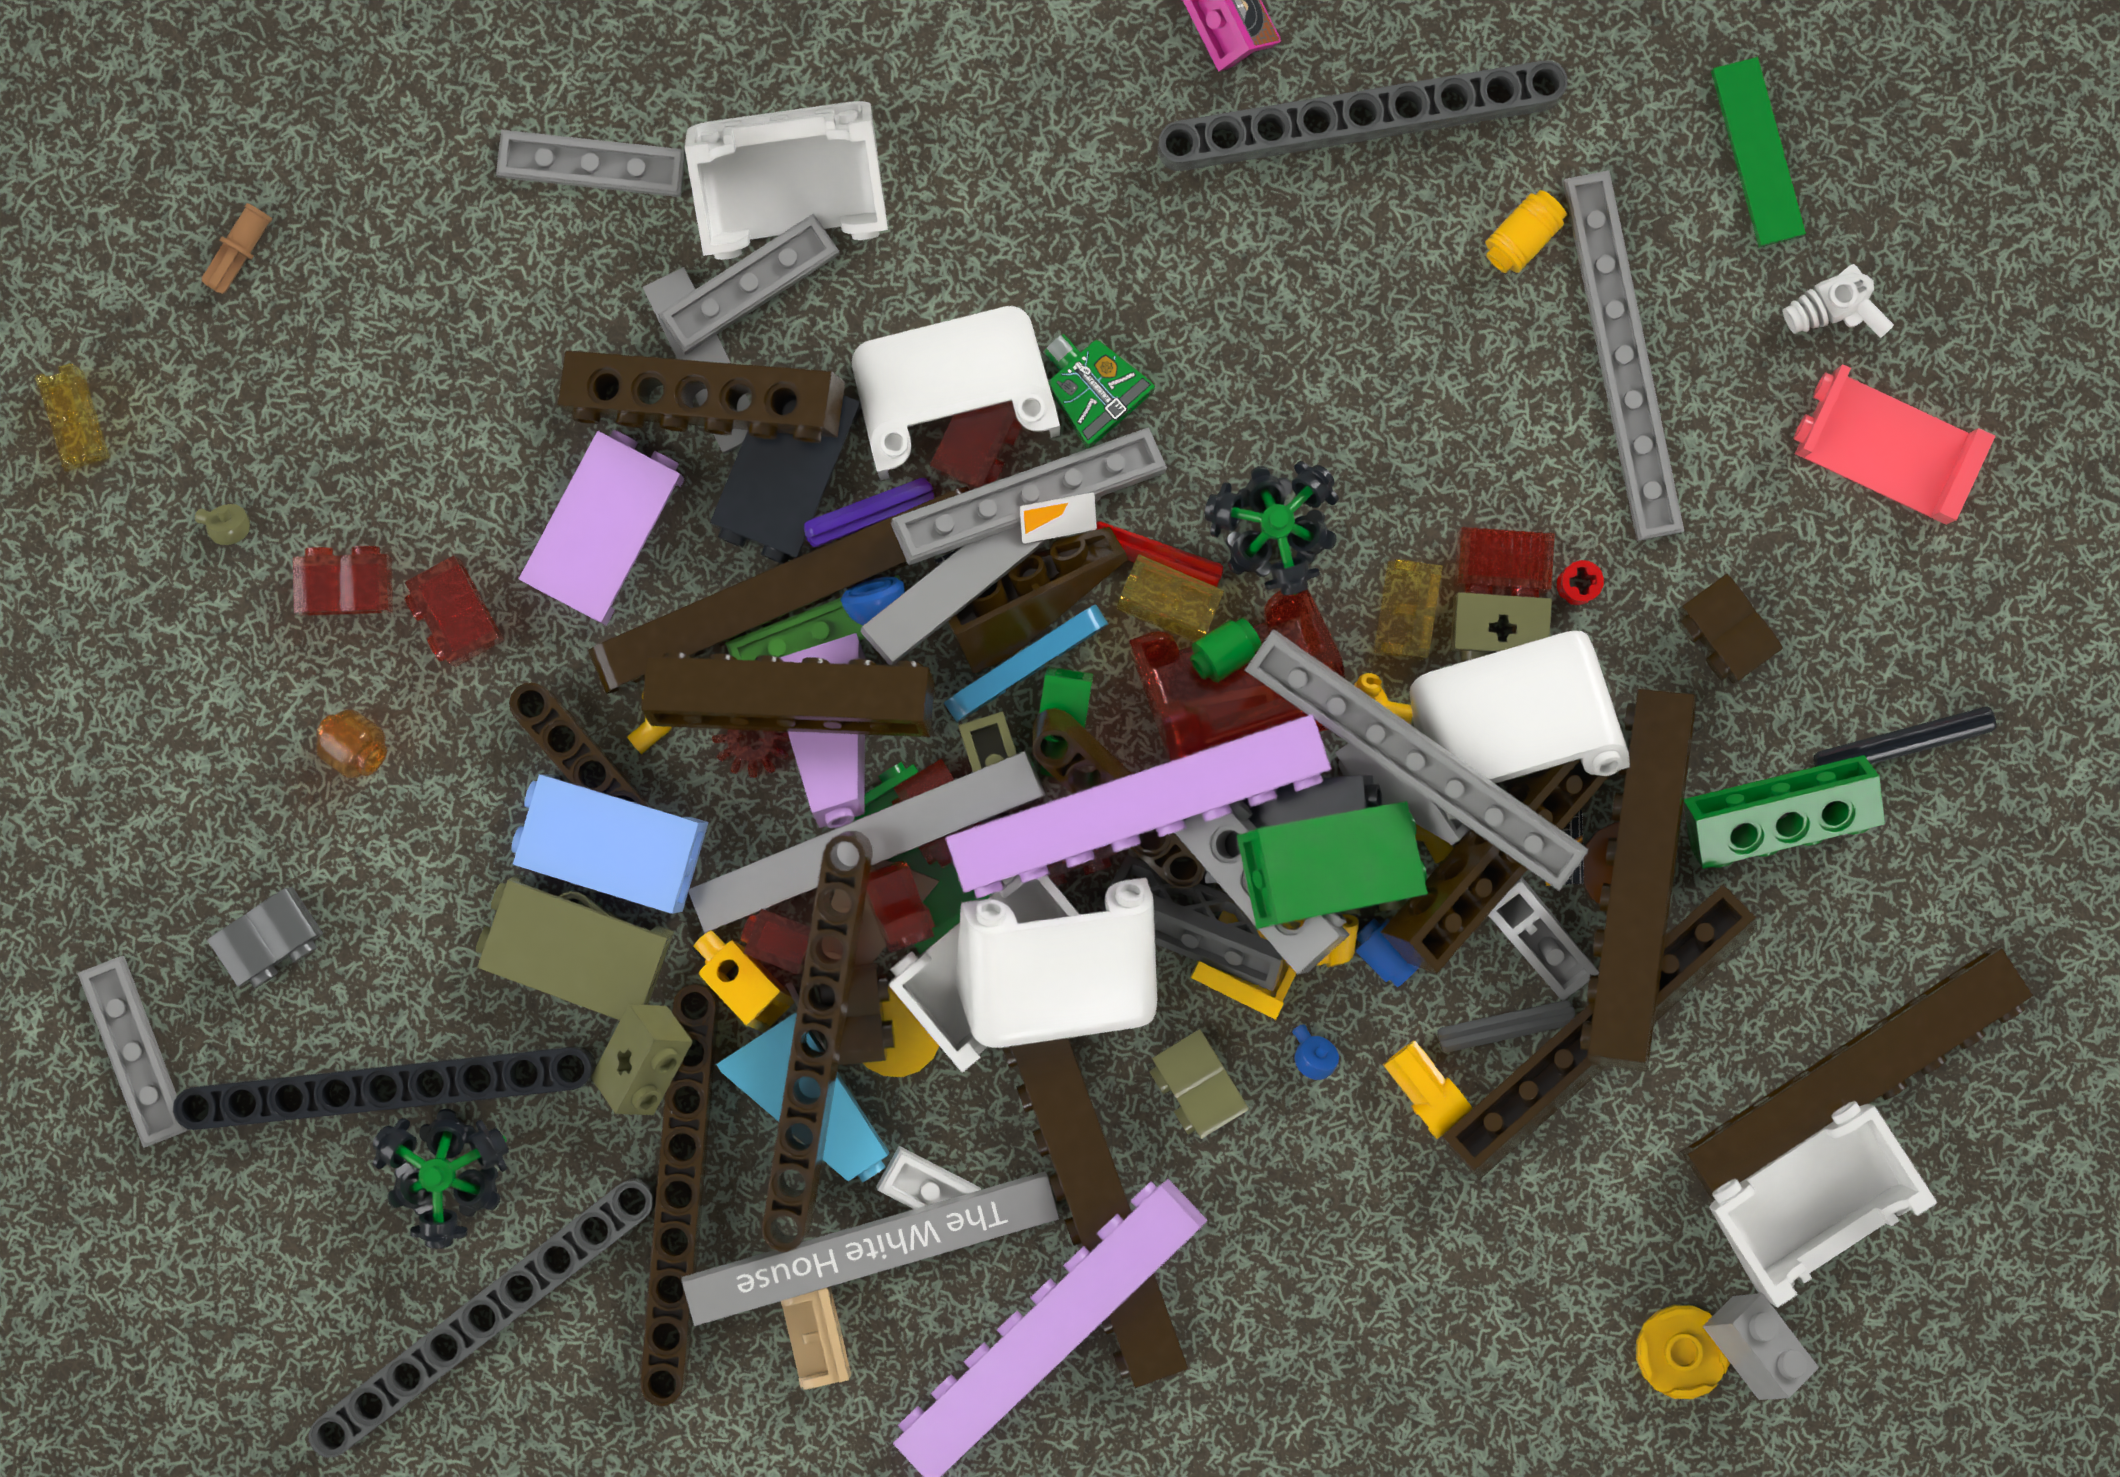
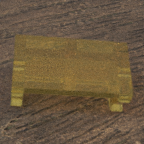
M71 363L59 366V374L52 376L38 374L35 376L60 454L59 459L65 472L110 458L84 371Z
M1138 554L1116 609L1189 641L1196 642L1206 635L1224 590Z
M1395 559V562L1388 561L1374 653L1421 661L1428 659L1442 565Z

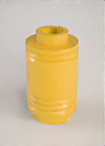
M1539 190L1536 194L1530 193L1494 231V234L1485 241L1489 249L1486 254L1487 258L1497 269L1504 273H1507L1509 270L1519 273L1549 242L1555 233L1563 227V219L1567 215L1565 209L1554 197L1543 190Z

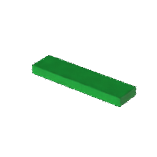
M1758 57L1713 68L1711 70L1713 82L1758 247L1803 237L1806 232Z

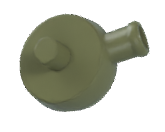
M235 504L222 505L211 512L201 508L195 514L196 522L205 524L209 537L220 545L235 544L243 540L250 531V518L242 507Z

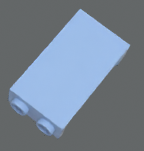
M539 774L538 780L531 782L525 797V807L529 808L524 826L520 825L512 841L511 850L516 853L513 865L671 914L683 912L709 822L693 817L676 816L559 780V776L552 774Z

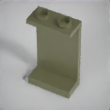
M516 874L508 879L506 884L500 882L491 902V909L497 911L492 926H485L476 945V952L482 954L477 968L617 1020H621L629 1004L649 1005L674 931L658 925L650 931L524 884L526 877L520 874Z

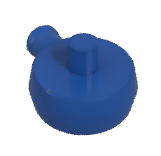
M1306 1025L1297 1026L1292 1031L1300 1043L1294 1056L1297 1068L1310 1079L1323 1080L1335 1072L1339 1062V1054L1336 1047L1323 1037L1311 1036Z

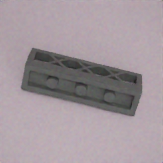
M1130 855L1126 856L1109 887L1115 883L1126 881L1130 873L1146 878L1152 886L1150 889L1153 895L1156 945L1200 961L1268 990H1274L1280 978L1284 958L1268 940L1259 936L1257 932L1259 929L1256 928L1254 923L1228 894L1200 883L1192 888H1175L1168 884L1145 861ZM1184 894L1191 897L1195 904L1181 906L1174 903L1170 896ZM1105 901L1102 912L1107 911ZM1220 911L1229 912L1236 916L1238 922L1226 924L1216 920L1213 913ZM1289 922L1292 927L1299 929V922Z

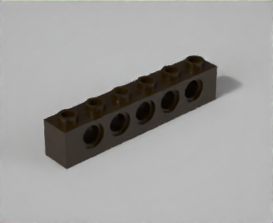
M565 350L557 405L573 414L572 420L585 424H600L601 418L616 419V424L631 428H643L644 421L658 422L661 428L677 432L688 431V425L704 426L705 432L716 435L728 436L732 435V429L749 430L748 435L756 438L776 439L777 433L793 434V439L798 441L820 443L822 436L838 438L845 382L832 371ZM619 382V391L616 396L606 400L608 388L612 384ZM663 385L662 397L656 403L650 404L651 392L656 387ZM707 389L706 401L701 406L694 408L693 400L695 395L699 391ZM746 393H752L751 404L745 410L738 412L737 403L739 399ZM796 396L797 404L795 409L787 415H782L781 408L785 400Z
M1577 759L1516 777L1505 791L1562 831L1609 776L1589 774L1585 771L1581 760ZM1470 829L1426 879L1425 884L1428 894L1410 898L1380 933L1408 964L1437 974L1528 868Z

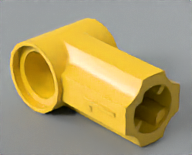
M1415 1040L1404 1046L1383 1064L1384 1068L1413 1103L1411 1106L1413 1111L1421 1117L1429 1127L1428 1130L1436 1139L1450 1130L1473 1109L1455 1084L1448 1077L1445 1079L1432 1060Z

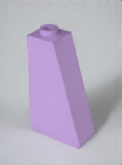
M856 633L780 657L783 662H802V659L807 657H818L836 664H848L853 659H865ZM788 732L811 812L819 828L825 826L829 828L842 827L850 824L855 819L854 817L864 814L865 735Z

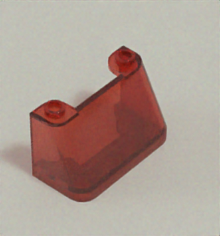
M1307 588L1296 595H1283L1281 591L1276 592L1264 606L1265 622L1252 626L1258 634L1261 644L1265 642L1274 629L1345 679L1343 659L1309 589ZM1150 632L1129 640L1131 656L1170 762L1309 716L1246 672L1245 669L1249 663L1216 683L1210 678L1202 679L1193 668L1190 661V656L1194 654L1192 646L1179 650L1174 637L1167 632ZM1315 720L1319 732L1328 730V728Z

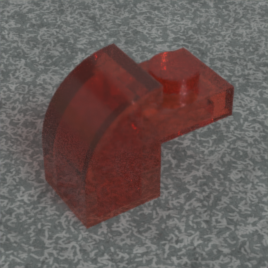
M901 860L870 872L866 897L888 951L893 953L935 937L932 928L935 927L929 909L920 898L910 867Z

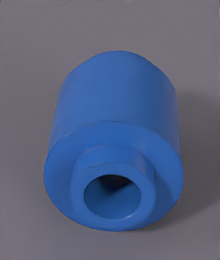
M1373 918L1357 933V941L1360 944L1355 948V952L1385 982L1390 980L1396 987H1399L1419 967L1408 964L1380 933L1390 920L1386 918L1379 923Z

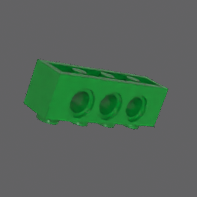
M1865 755L1684 799V811L1691 850L1703 869L1709 867L1722 868L1729 866L1734 861L1754 856H1771L1779 850L1799 845H1816L1824 839L1844 834H1861L1869 830V828L1885 825L1880 777ZM1835 801L1830 807L1824 808L1830 802ZM1790 812L1785 818L1779 819L1783 814ZM1745 823L1740 829L1733 831L1736 826Z

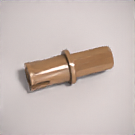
M246 203L244 211L226 238L221 236L219 241L223 244L203 274L202 282L218 293L224 294L227 292L246 259H253L254 256L250 253L267 225L271 223L272 218L256 207Z

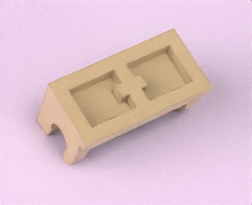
M831 1286L782 1300L781 1305L797 1367L800 1387H803L805 1390L849 1380L851 1371Z

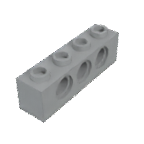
M1242 800L1229 804L1232 811L1230 814L1206 822L1202 813L1188 817L1184 821L1186 828L1176 831L1175 834L1256 926L1241 854L1234 858L1225 849L1226 837L1232 831L1242 834L1257 829L1248 819L1252 816L1251 810ZM1341 912L1307 918L1299 929L1292 927L1289 922L1259 929L1297 974L1311 971L1350 935L1342 926L1346 920Z

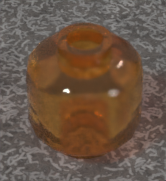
M347 709L336 715H328L317 728V755L323 762L346 778L369 776L378 770L386 758L385 733L378 725L356 710Z

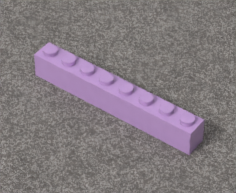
M1312 714L948 836L946 840L963 891L974 890L976 898H980L1003 890L1001 882L1003 879L1019 874L1022 883L1048 875V864L1065 859L1069 868L1095 859L1093 849L1111 843L1113 852H1117L1141 844L1138 836L1140 833L1156 828L1159 837L1185 829V818L1202 813L1206 822L1232 813L1230 803L1248 798L1251 807L1278 798L1275 791L1277 787L1293 782L1295 791L1317 785L1323 782L1320 773L1331 770Z
M1169 1179L1158 1188L1152 1182L1145 1186L1131 1200L1136 1209L1125 1220L1118 1214L1115 1215L1097 1233L1103 1241L1091 1253L1083 1246L1064 1265L1069 1274L1059 1284H1056L1050 1278L1030 1297L1036 1304L1033 1309L1024 1317L1017 1310L997 1329L1003 1337L991 1349L984 1342L964 1361L970 1369L958 1381L950 1374L931 1393L937 1401L926 1412L917 1406L898 1424L904 1433L893 1444L923 1477H941L1207 1222V1219Z

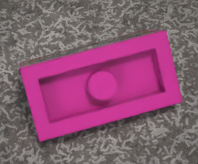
M1183 0L1218 72L1235 66L1254 51L1272 48L1281 42L1261 0Z

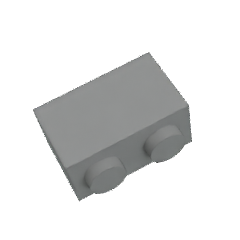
M1763 1293L1732 1296L1703 1325V1328L1758 1400L1790 1398L1819 1368Z

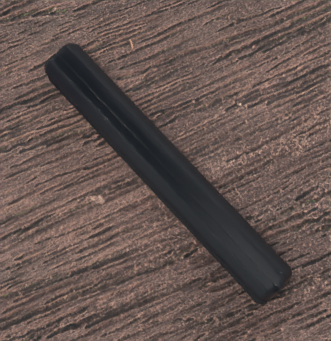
M1990 707L1978 708L1818 751L1813 756L1814 765L1817 767L1865 755L1870 764H1875L1990 733L1997 727L1996 719Z

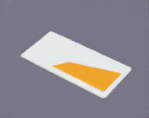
M1094 493L1020 506L1022 542L1025 544L1096 530Z

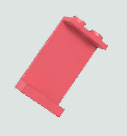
M1843 364L1835 369L1832 375L1825 372L1813 394V398L1819 400L1813 416L1805 414L1794 434L1793 439L1800 442L1795 454L1947 525L1956 521L1994 441L1995 435L1980 428L1968 433L1848 377L1851 368Z

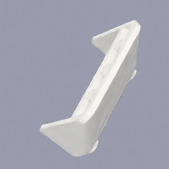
M1005 306L869 340L862 343L853 354L852 369L880 480L889 479L888 470L901 466L908 459L911 452L908 426L1008 401L1013 402L1016 417L1026 429L1035 432L1049 430L1051 438L1060 436V424L1033 326L1029 316L1020 308Z

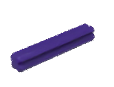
M919 478L808 520L803 525L806 539L813 547H818L860 531L934 499L933 488L925 478Z

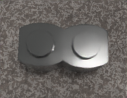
M289 887L271 896L247 914L215 933L207 941L236 985L240 987L251 983L255 989L278 975L279 973L274 966L286 958L290 957L293 963L316 950L318 947L314 940L323 935V932L295 889Z

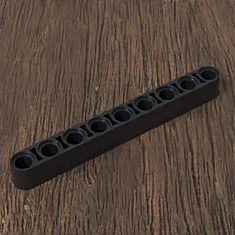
M571 1046L202 1085L185 1089L178 1094L173 1103V1114L176 1121L184 1128L200 1130L569 1091L590 1083L597 1064L589 1050L583 1047ZM568 1055H575L584 1063V1074L578 1081H571L563 1074L562 1063ZM522 1060H529L537 1068V1079L531 1086L521 1084L516 1077V1067ZM475 1065L484 1066L490 1073V1084L484 1091L475 1089L470 1083L469 1074ZM429 1070L439 1072L444 1081L443 1089L437 1096L427 1093L423 1086V1077ZM382 1075H388L396 1082L397 1091L394 1098L390 1101L384 1100L377 1093V1081ZM336 1080L345 1082L350 1090V1097L344 1105L336 1104L330 1096V1087ZM289 1085L298 1087L303 1095V1102L297 1110L288 1108L283 1099L284 1091ZM243 1090L251 1092L256 1100V1108L250 1115L242 1113L237 1105V1097ZM196 1095L204 1097L209 1105V1113L203 1120L197 1119L190 1109L191 1101Z

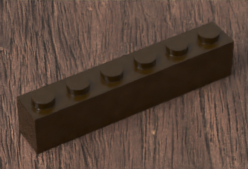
M667 652L663 654V657L648 656L641 710L651 726L930 737L935 683L929 667H923L922 664L914 661H899L895 663V666L876 665L875 662L866 659H853L848 664H836L818 657H807L802 659V662H783L782 659L769 655L758 656L755 660H737L735 657L727 654H712L709 656V659L691 658L687 654L680 652Z

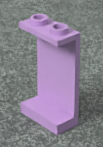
M613 430L610 436L600 431H597L519 577V580L606 626L615 611L611 606L676 485L681 487L684 481V477L676 472L679 465L677 462L656 451L653 452L651 458L634 450L638 442L616 430Z

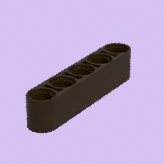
M532 682L523 683L516 687L509 700L512 715L572 784L617 798L630 797L637 804L653 808L549 689ZM539 692L544 698V709L540 715L529 718L523 711V701L527 695ZM569 727L575 734L574 746L567 752L559 753L553 745L554 734L561 728ZM600 762L606 770L605 781L596 788H590L584 781V770L589 764Z
M1056 708L1046 709L1035 718L1033 724L1034 757L1072 794L1133 775L1064 710ZM1056 734L1064 739L1058 742H1051L1044 738L1048 735ZM1090 765L1097 769L1092 772H1081L1077 768ZM1157 831L1143 832L1138 834L1141 844L1130 847L1168 884L1175 888H1192L1203 879L1205 867L1175 832L1159 837ZM1187 856L1192 858L1186 862H1178L1174 860L1177 857Z

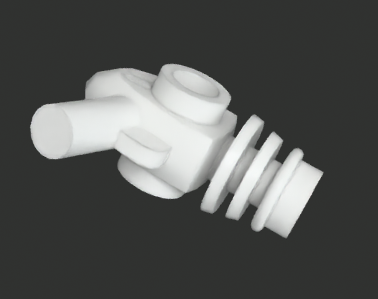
M1854 264L1847 267L1838 276L1816 284L1814 290L1809 289L1805 295L1799 297L1798 302L1791 301L1790 306L1783 309L1785 321L1794 334L1800 331L1808 332L1810 327L1827 326L1829 321L1834 324L1844 320L1848 327H1855L1864 321L1881 338L1894 326L1869 300L1874 291V281L1868 275L1862 274Z

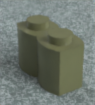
M1200 1028L1152 1057L1156 1067L1149 1072L1163 1095L1172 1091L1181 1107L1174 1110V1113L1188 1135L1196 1131L1202 1139L1249 1110V1107Z

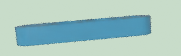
M1095 604L946 700L944 704L957 723L1005 693L1006 689L1016 682H1022L1045 667L1044 664L1056 656H1062L1105 628L1109 623Z

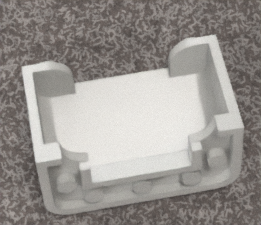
M845 102L710 121L691 126L687 129L684 147L703 256L714 254L716 259L738 257L742 254V249L750 244V239L781 235L813 213L824 229L841 227L844 233L852 234V239L854 240L872 239L880 235L879 231L888 230L873 117L869 102Z
M1582 631L1564 632L1421 675L1410 687L1409 693L1414 728L1494 784L1577 759L1581 760L1585 771L1592 775L1609 776L1621 769L1630 767L1629 752L1595 650L1588 635ZM1446 812L1448 820L1455 819V817Z
M1019 874L1003 879L1004 889L995 892L987 899L997 900L1009 906L1015 915L1017 924L1080 915L1047 875L1022 883ZM959 922L919 957H916L911 951L890 969L895 977L888 985L959 1070L964 1072L980 1058L979 1054L987 1046L979 1043L972 1035L955 983Z
M1140 878L1121 881L1109 887L1105 897L1106 912L1017 924L1011 908L1003 902L979 900L961 903L955 983L974 1038L982 1045L991 1048H1002L1138 1028L1149 1024L1156 1014L1157 979L1153 895L1147 879Z
M1856 1101L1844 1105L1832 1114L1831 1117L1834 1120L1832 1123L1739 1183L1737 1179H1733L1712 1193L1715 1200L1711 1203L1710 1209L1758 1293H1763L1766 1299L1777 1308L1797 1295L1793 1288L1795 1279L1806 1283L1812 1279L1809 1273L1884 1224L1893 1226L1899 1222L1896 1215H1903L1912 1209L1914 1214L1918 1216L1937 1203L1873 1105L1865 1104L1859 1106Z

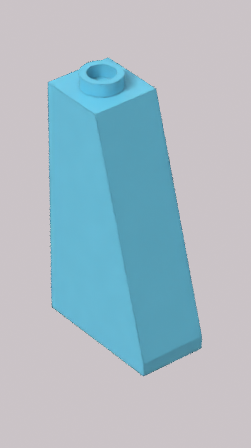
M797 1012L716 1064L721 1073L778 1122ZM811 1030L808 1031V1045L815 1051L824 1052ZM837 1072L823 1160L847 1181L858 1175L863 1183L886 1168L882 1159L888 1156L890 1152ZM811 1077L800 1078L799 1087L805 1096L810 1098L820 1096V1086L815 1079ZM802 1123L792 1125L793 1135L804 1144L812 1143L813 1134L807 1125Z

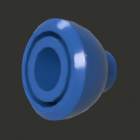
M895 577L871 579L847 589L840 601L848 616L857 624L863 626L905 593L904 582Z

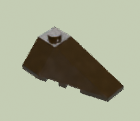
M1110 527L1056 540L1052 544L1051 549L1032 553L947 622L973 674L994 666L1000 661L1016 654L1128 559Z

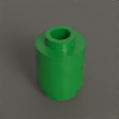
M1240 618L1236 622L1228 620L1192 644L1194 654L1190 656V661L1202 679L1210 678L1218 683L1251 662L1262 644L1258 634L1246 619Z

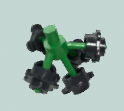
M1302 461L1297 462L1294 466L1298 476L1292 481V485L1289 479L1285 477L1277 478L1270 474L1267 467L1258 466L1251 471V480L1245 488L1240 489L1237 494L1231 493V484L1224 482L1218 495L1211 494L1205 507V519L1208 522H1212L1210 530L1212 537L1218 538L1221 529L1235 531L1241 519L1261 524V533L1249 530L1242 534L1231 532L1227 536L1225 542L1230 548L1231 554L1228 567L1237 575H1241L1243 572H1253L1260 577H1265L1271 572L1273 579L1264 583L1267 590L1280 588L1283 595H1296L1309 587L1307 581L1320 575L1318 568L1309 569L1308 564H1311L1315 560V556L1324 549L1330 550L1336 544V534L1329 531L1325 525V515L1323 512L1313 509L1307 515L1294 518L1293 513L1303 503L1309 507L1318 508L1325 501L1330 505H1335L1339 501L1338 495L1332 488L1335 485V481L1331 473L1323 466L1314 465L1310 467ZM1293 489L1296 497L1287 506H1284L1286 496ZM1251 506L1254 511L1244 510L1243 507ZM1269 538L1277 539L1282 557L1281 561L1273 565L1268 561L1272 555V546L1268 540ZM1289 545L1297 551L1296 557L1292 558Z
M451 1109L439 1110L437 1118L431 1124H424L420 1128L419 1136L421 1140L426 1142L430 1152L436 1155L434 1159L427 1162L413 1153L416 1148L417 1139L407 1131L410 1121L406 1118L399 1119L394 1127L391 1125L383 1127L373 1141V1148L376 1150L373 1166L377 1169H382L388 1164L390 1167L396 1168L394 1175L397 1179L394 1189L387 1195L389 1204L394 1208L403 1206L414 1210L415 1214L419 1216V1225L411 1227L410 1235L414 1238L423 1239L425 1245L433 1249L449 1247L453 1244V1239L467 1236V1228L458 1226L457 1213L449 1209H443L442 1191L453 1187L454 1197L460 1204L459 1211L464 1216L472 1217L476 1211L485 1208L494 1210L500 1203V1195L497 1193L495 1184L498 1171L494 1166L497 1165L502 1172L507 1170L506 1163L502 1157L509 1153L506 1137L497 1128L489 1131L482 1120L476 1122L479 1130L476 1132L473 1126L462 1123L456 1117L455 1111ZM469 1143L472 1151L451 1162L446 1159L459 1155L463 1150L464 1144ZM475 1160L482 1167L480 1171L475 1169L465 1170L456 1178V1170Z

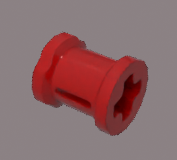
M1579 560L1567 566L1563 573L1558 576L1556 588L1559 596L1569 604L1583 605L1600 594L1604 586V577L1596 564L1587 560ZM1577 571H1580L1582 579H1590L1591 586L1583 590V595L1580 594L1578 587H1570L1569 580L1577 576Z

